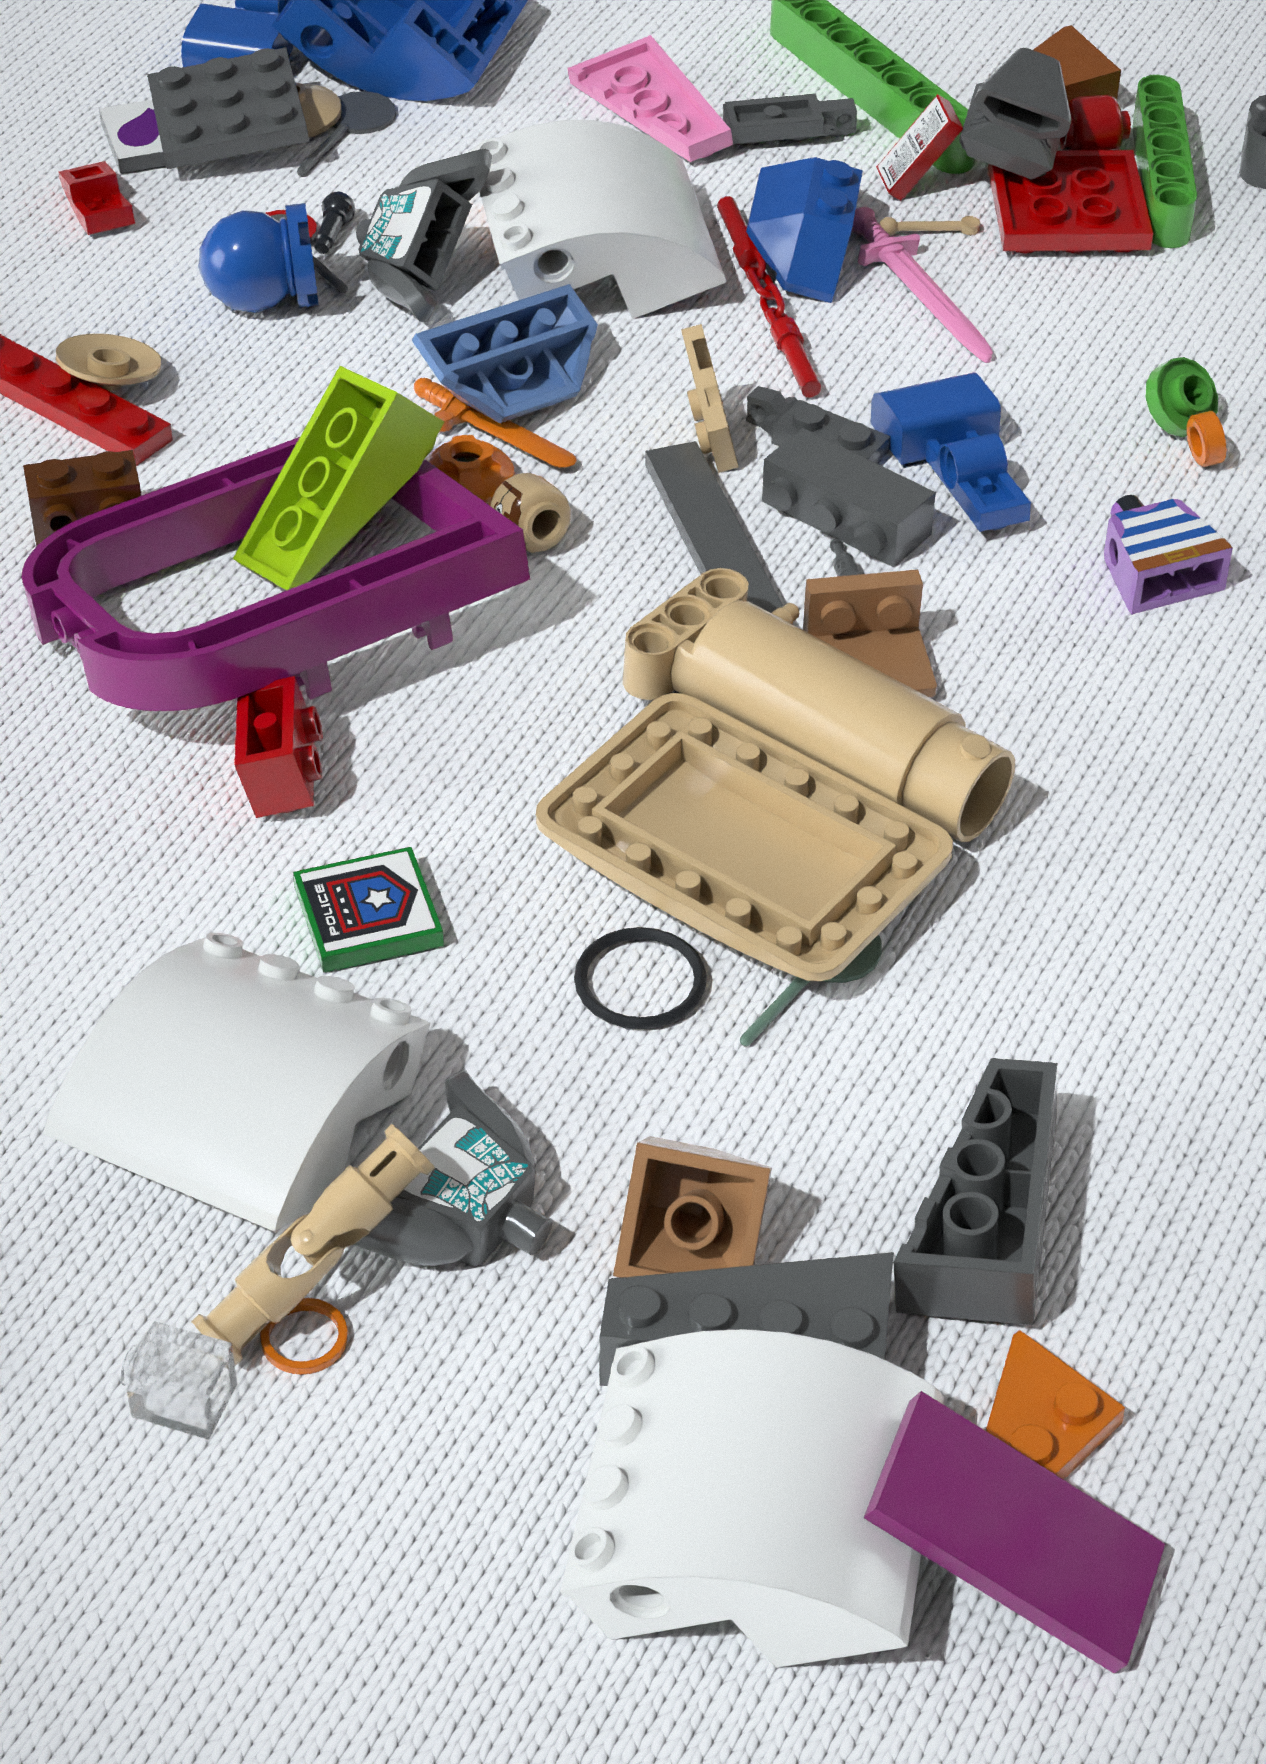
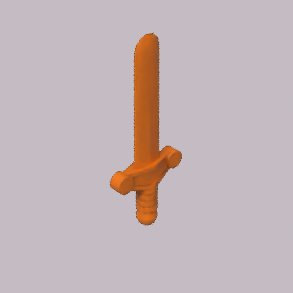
M419 378L414 383V391L417 396L425 398L426 401L441 408L440 411L434 414L445 422L440 430L441 432L451 430L453 425L468 422L553 466L570 467L577 462L576 456L564 448L510 420L503 423L494 421L459 401L444 386L437 382H432L429 378Z

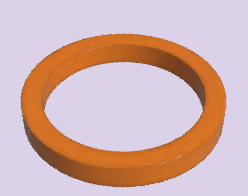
M303 1298L287 1315L300 1311H313L331 1319L338 1329V1338L330 1351L310 1361L290 1360L278 1354L270 1343L271 1332L277 1323L270 1321L260 1332L261 1347L267 1360L284 1372L299 1375L316 1373L333 1365L343 1354L348 1341L346 1321L337 1308L320 1299Z

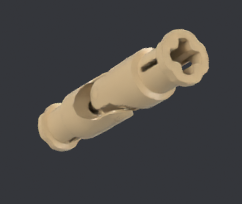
M393 1124L384 1131L386 1139L357 1168L349 1165L323 1191L309 1214L303 1215L294 1221L234 1279L236 1287L207 1316L198 1314L191 1321L200 1333L234 1366L243 1359L241 1350L270 1321L279 1323L338 1263L346 1247L354 1245L364 1236L368 1235L393 1210L391 1202L420 1173L429 1175L435 1169L434 1165ZM293 1246L295 1251L303 1255L306 1261L313 1267L301 1275L292 1278H282L281 1264L287 1250Z

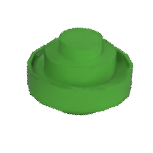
M1185 357L1173 358L1160 364L1150 373L1146 382L1145 395L1148 409L1157 425L1168 434L1186 437L1187 422L1190 416L1207 411H1213L1217 414L1218 394L1215 383L1207 370L1196 361Z

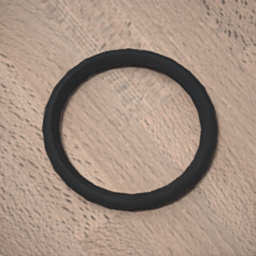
M634 927L610 932L590 944L583 951L576 964L574 982L576 992L583 1005L595 1016L623 1028L652 1029L672 1024L688 1015L699 1004L705 992L707 975L704 962L698 952L685 940L660 929ZM636 939L654 940L678 950L687 959L693 971V987L688 997L680 1005L668 1012L646 1017L623 1015L603 1006L590 991L587 974L593 959L602 950L619 942Z

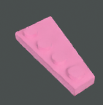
M651 35L567 68L570 84L689 162L711 156L715 152L733 145L729 126Z

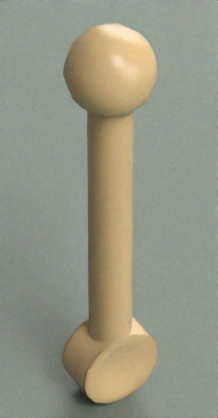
M965 216L961 221L896 222L892 217H885L879 223L890 236L894 235L897 231H961L966 235H976L980 228V220L973 216Z

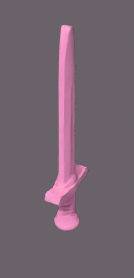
M857 208L851 231L863 235L869 242L860 246L857 262L863 266L873 262H885L963 346L983 362H991L993 351L982 334L911 256L917 255L920 235L911 234L891 237L877 222L875 212L871 208Z

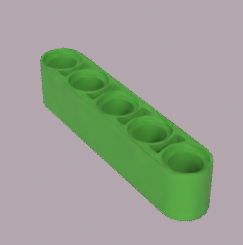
M1158 74L1148 75L1138 82L1132 123L1137 167L1153 231L1152 243L1163 248H1179L1185 246L1190 241L1197 199L1181 87L1171 77Z

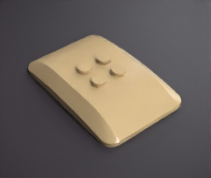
M670 693L653 700L547 793L536 807V824L539 831L599 873L712 938L772 967L807 981H824L832 979L841 973L946 867L952 857L953 849L952 838L941 826L703 701L681 693Z

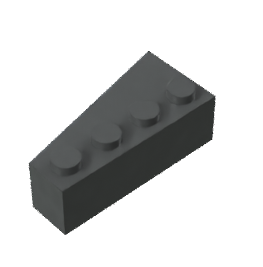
M1000 1058L990 1059L961 1120L962 1129L953 1147L947 1148L940 1163L939 1177L929 1198L924 1197L919 1207L911 1236L907 1244L902 1243L893 1262L896 1313L1034 1325L1057 1119L1058 1063Z
M894 1252L608 1279L599 1336V1385L608 1386L616 1348L701 1331L745 1329L785 1332L832 1341L873 1354L885 1360Z

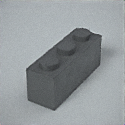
M801 428L764 459L762 502L834 538H838L842 542L892 567L897 566L932 535L935 491L807 429Z

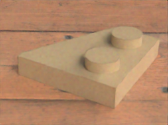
M702 324L681 329L696 389L687 391L691 411L695 422L704 420L694 423L701 451L703 454L713 452L718 473L738 468L732 437Z

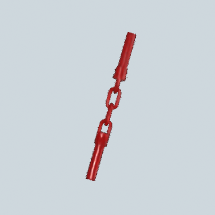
M725 196L718 201L717 208L734 243V255L748 280L760 295V307L766 320L771 324L770 334L777 349L783 351L803 396L814 397L820 393L821 384L803 347L804 338L796 321L784 313L785 303L781 293L771 277L765 272L766 262L746 233L747 225L735 199L731 196ZM761 279H763L766 284L765 288H763L759 282ZM767 300H775L777 308H769Z

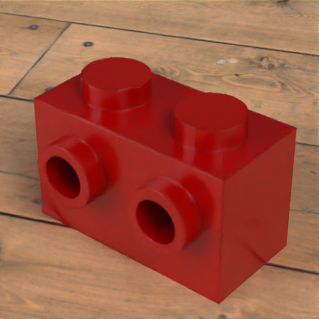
M295 676L275 680L264 688L237 698L234 766L256 818L279 813H290L298 809L314 806V781L322 779L321 761L315 747V742L322 741L323 739L321 720L315 706H306Z

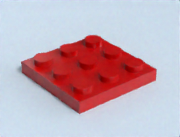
M1057 150L1053 168L1045 175L1033 180L988 164L1003 251L1027 254L1035 251L1080 253L1083 251L1113 250L1127 253L1133 250H1151L1153 231L1133 150Z

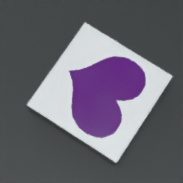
M152 100L99 108L100 122L119 173L124 174L166 166Z

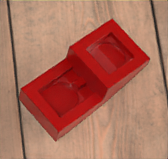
M105 161L58 171L66 197L79 223L88 235L135 224L132 205L120 193L117 175Z

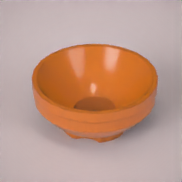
M474 435L452 437L450 442L434 449L425 458L490 506L498 487L506 479L515 475L511 459L502 450L488 442L477 440ZM458 458H478L471 462L455 460Z

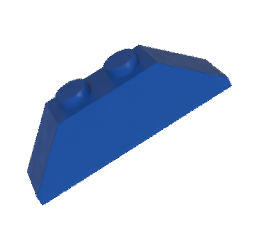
M817 157L762 167L760 169L746 233L764 261L777 273L776 280L783 290L832 303L853 227L863 170L853 168L839 160L828 161Z

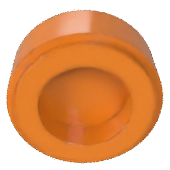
M1207 411L1190 416L1187 422V440L1196 463L1202 467L1223 463L1227 452L1226 439L1217 415L1213 411Z

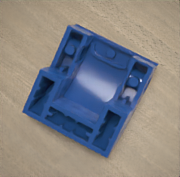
M289 0L271 26L287 42L293 44L314 63L347 84L367 92L379 93L385 97L398 100L430 101L451 98L467 93L476 85L528 0Z

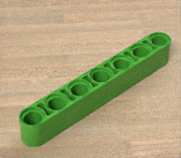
M771 0L770 35L773 39L847 98H853L857 106L900 139L937 94L950 101L962 126L964 125L968 112L966 107L829 1ZM961 132L933 164L936 169L949 174H961L970 171L974 167L975 158L967 156L966 151L959 143Z

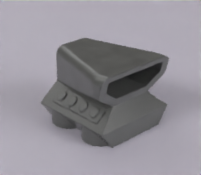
M1019 48L985 82L976 84L963 130L959 137V143L966 151L967 156L1032 180L1045 175L1053 168L1060 138L1066 136L1072 121L1060 62L1053 57L1029 48Z

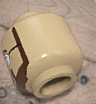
M532 473L515 474L506 479L495 491L491 501L492 508L523 529L526 551L531 553L543 552L557 545L565 536L570 525L571 508L566 496L546 479Z

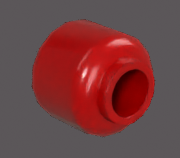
M1111 95L1075 97L1068 102L1072 121L1066 136L1060 138L1059 145L1061 149L1120 150L1122 140L1129 139L1131 131L1129 113L1127 110L1121 111L1118 101Z

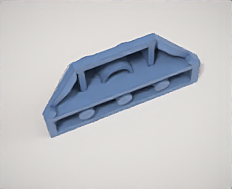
M568 284L416 333L412 338V342L440 383L459 401L494 421L503 423L577 396L581 390L589 360L591 343L595 337L598 324L574 289Z

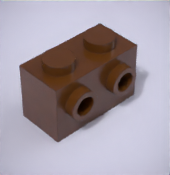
M133 450L121 452L106 451L92 456L63 460L49 459L41 463L23 465L36 546L57 530L76 520L141 496Z

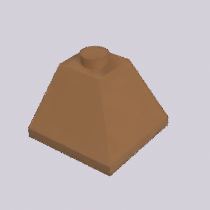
M653 1136L637 1142L613 1276L622 1278L755 1265L772 1167L714 1148Z

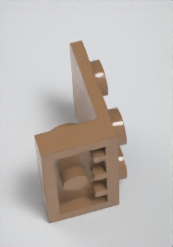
M918 569L806 579L804 631L927 697H934L936 695L937 683L919 629L923 582Z

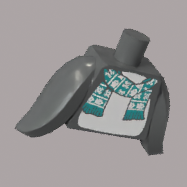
M487 149L471 151L423 164L412 169L403 178L399 187L386 189L380 195L371 219H364L357 226L356 238L360 244L358 248L359 255L368 261L367 267L371 283L384 297L409 309L420 322L425 323L428 321L437 305V299L430 290L438 291L473 205L469 201L481 190L488 178L492 155Z
M464 1068L445 1080L446 1099L450 1114L418 1147L421 1153L434 1165L435 1169L429 1175L420 1173L391 1202L393 1210L368 1235L356 1242L354 1246L415 1265L437 1266L461 1261L470 1266L482 1265L503 1240L508 1241L530 1255L536 1254L544 1245L552 1228V1220L531 1209L534 1199L536 1165L529 1141L515 1120L475 1083Z

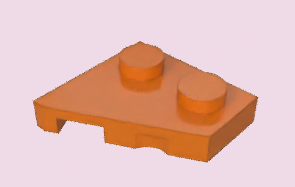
M1019 1329L1011 1340L986 1431L1064 1480L1122 1424L1125 1407Z

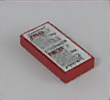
M936 95L876 166L888 194L900 201L906 197L963 130V126L950 101L942 96Z

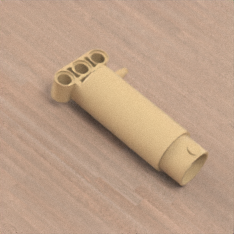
M717 568L702 573L626 632L622 684L630 695L639 699L655 700L675 690L681 694L695 697L941 826L951 837L960 842H970L984 831L1001 808L1011 787L1015 773V757L1011 751L966 728V722L961 714L792 625L793 621L800 615L799 608L795 604L787 603L782 608H777L770 613L748 602L749 583L737 571Z

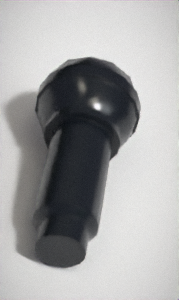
M331 192L322 202L323 221L315 237L316 243L314 246L315 250L321 254H326L333 247L341 227L351 221L356 212L353 199L344 192Z

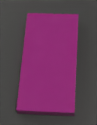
M923 1391L914 1396L907 1405L864 1515V1519L1110 1672L1116 1673L1128 1665L1165 1543Z

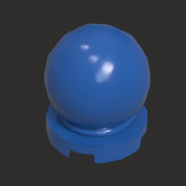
M305 203L285 205L287 219L282 217L280 222L264 212L241 210L221 218L207 232L199 248L198 268L204 285L215 298L232 310L254 313L275 307L288 293L290 296L297 294L299 308L319 305Z

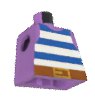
M1130 494L1121 497L1113 504L1110 512L1111 517L1108 520L1104 560L1131 615L1225 590L1233 547L1182 500L1169 499L1145 506L1136 495Z

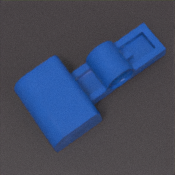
M235 0V8L201 3L183 35L181 46L183 67L203 64L218 57L229 59L250 55L257 50L265 48L274 50L286 48L289 57L294 45L287 42L271 26L289 0Z
M976 372L878 392L873 395L870 423L875 430L890 436L889 449L899 463L902 465L926 459L979 532L999 530L1009 525L1030 521L1031 502L1007 472L1006 451L999 437L1001 417L999 400Z

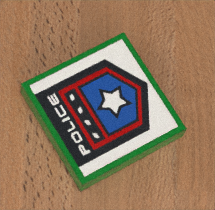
M412 846L293 872L294 888L323 973L444 946L443 929Z

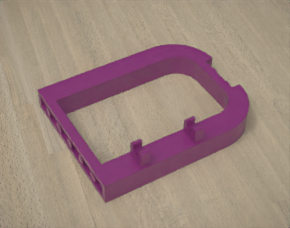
M300 437L88 515L62 527L44 539L29 554L22 569V583L38 640L43 645L58 639L64 644L70 642L77 649L82 659L89 691L106 702L143 711L188 710L230 701L264 688L275 680L295 676L299 687L305 685L307 698L312 700L332 691L327 664L330 660L410 628L417 639L427 636L428 646L431 650L452 643L453 634L449 612L531 580L524 532L518 525L424 459L418 471L396 492L392 499L436 531L432 534L200 625L175 632L147 633L133 631L120 624L94 600L96 596L114 587L244 538Z

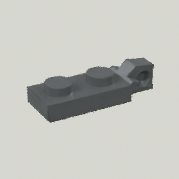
M816 93L728 101L723 104V121L731 129L733 144L755 145L762 141L784 139L801 141L808 137L828 135L834 138L856 133L857 108L853 98L819 101Z
M761 386L756 387L747 396L746 422L761 427L772 436L771 443L781 446L801 428H804L875 463H878L889 452V435L822 409L817 405L802 400L798 401L796 397H787L785 399L780 391Z

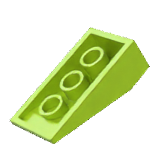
M339 366L235 553L233 560L285 590L309 582L418 471L425 457L434 448L436 437L445 422L400 393Z

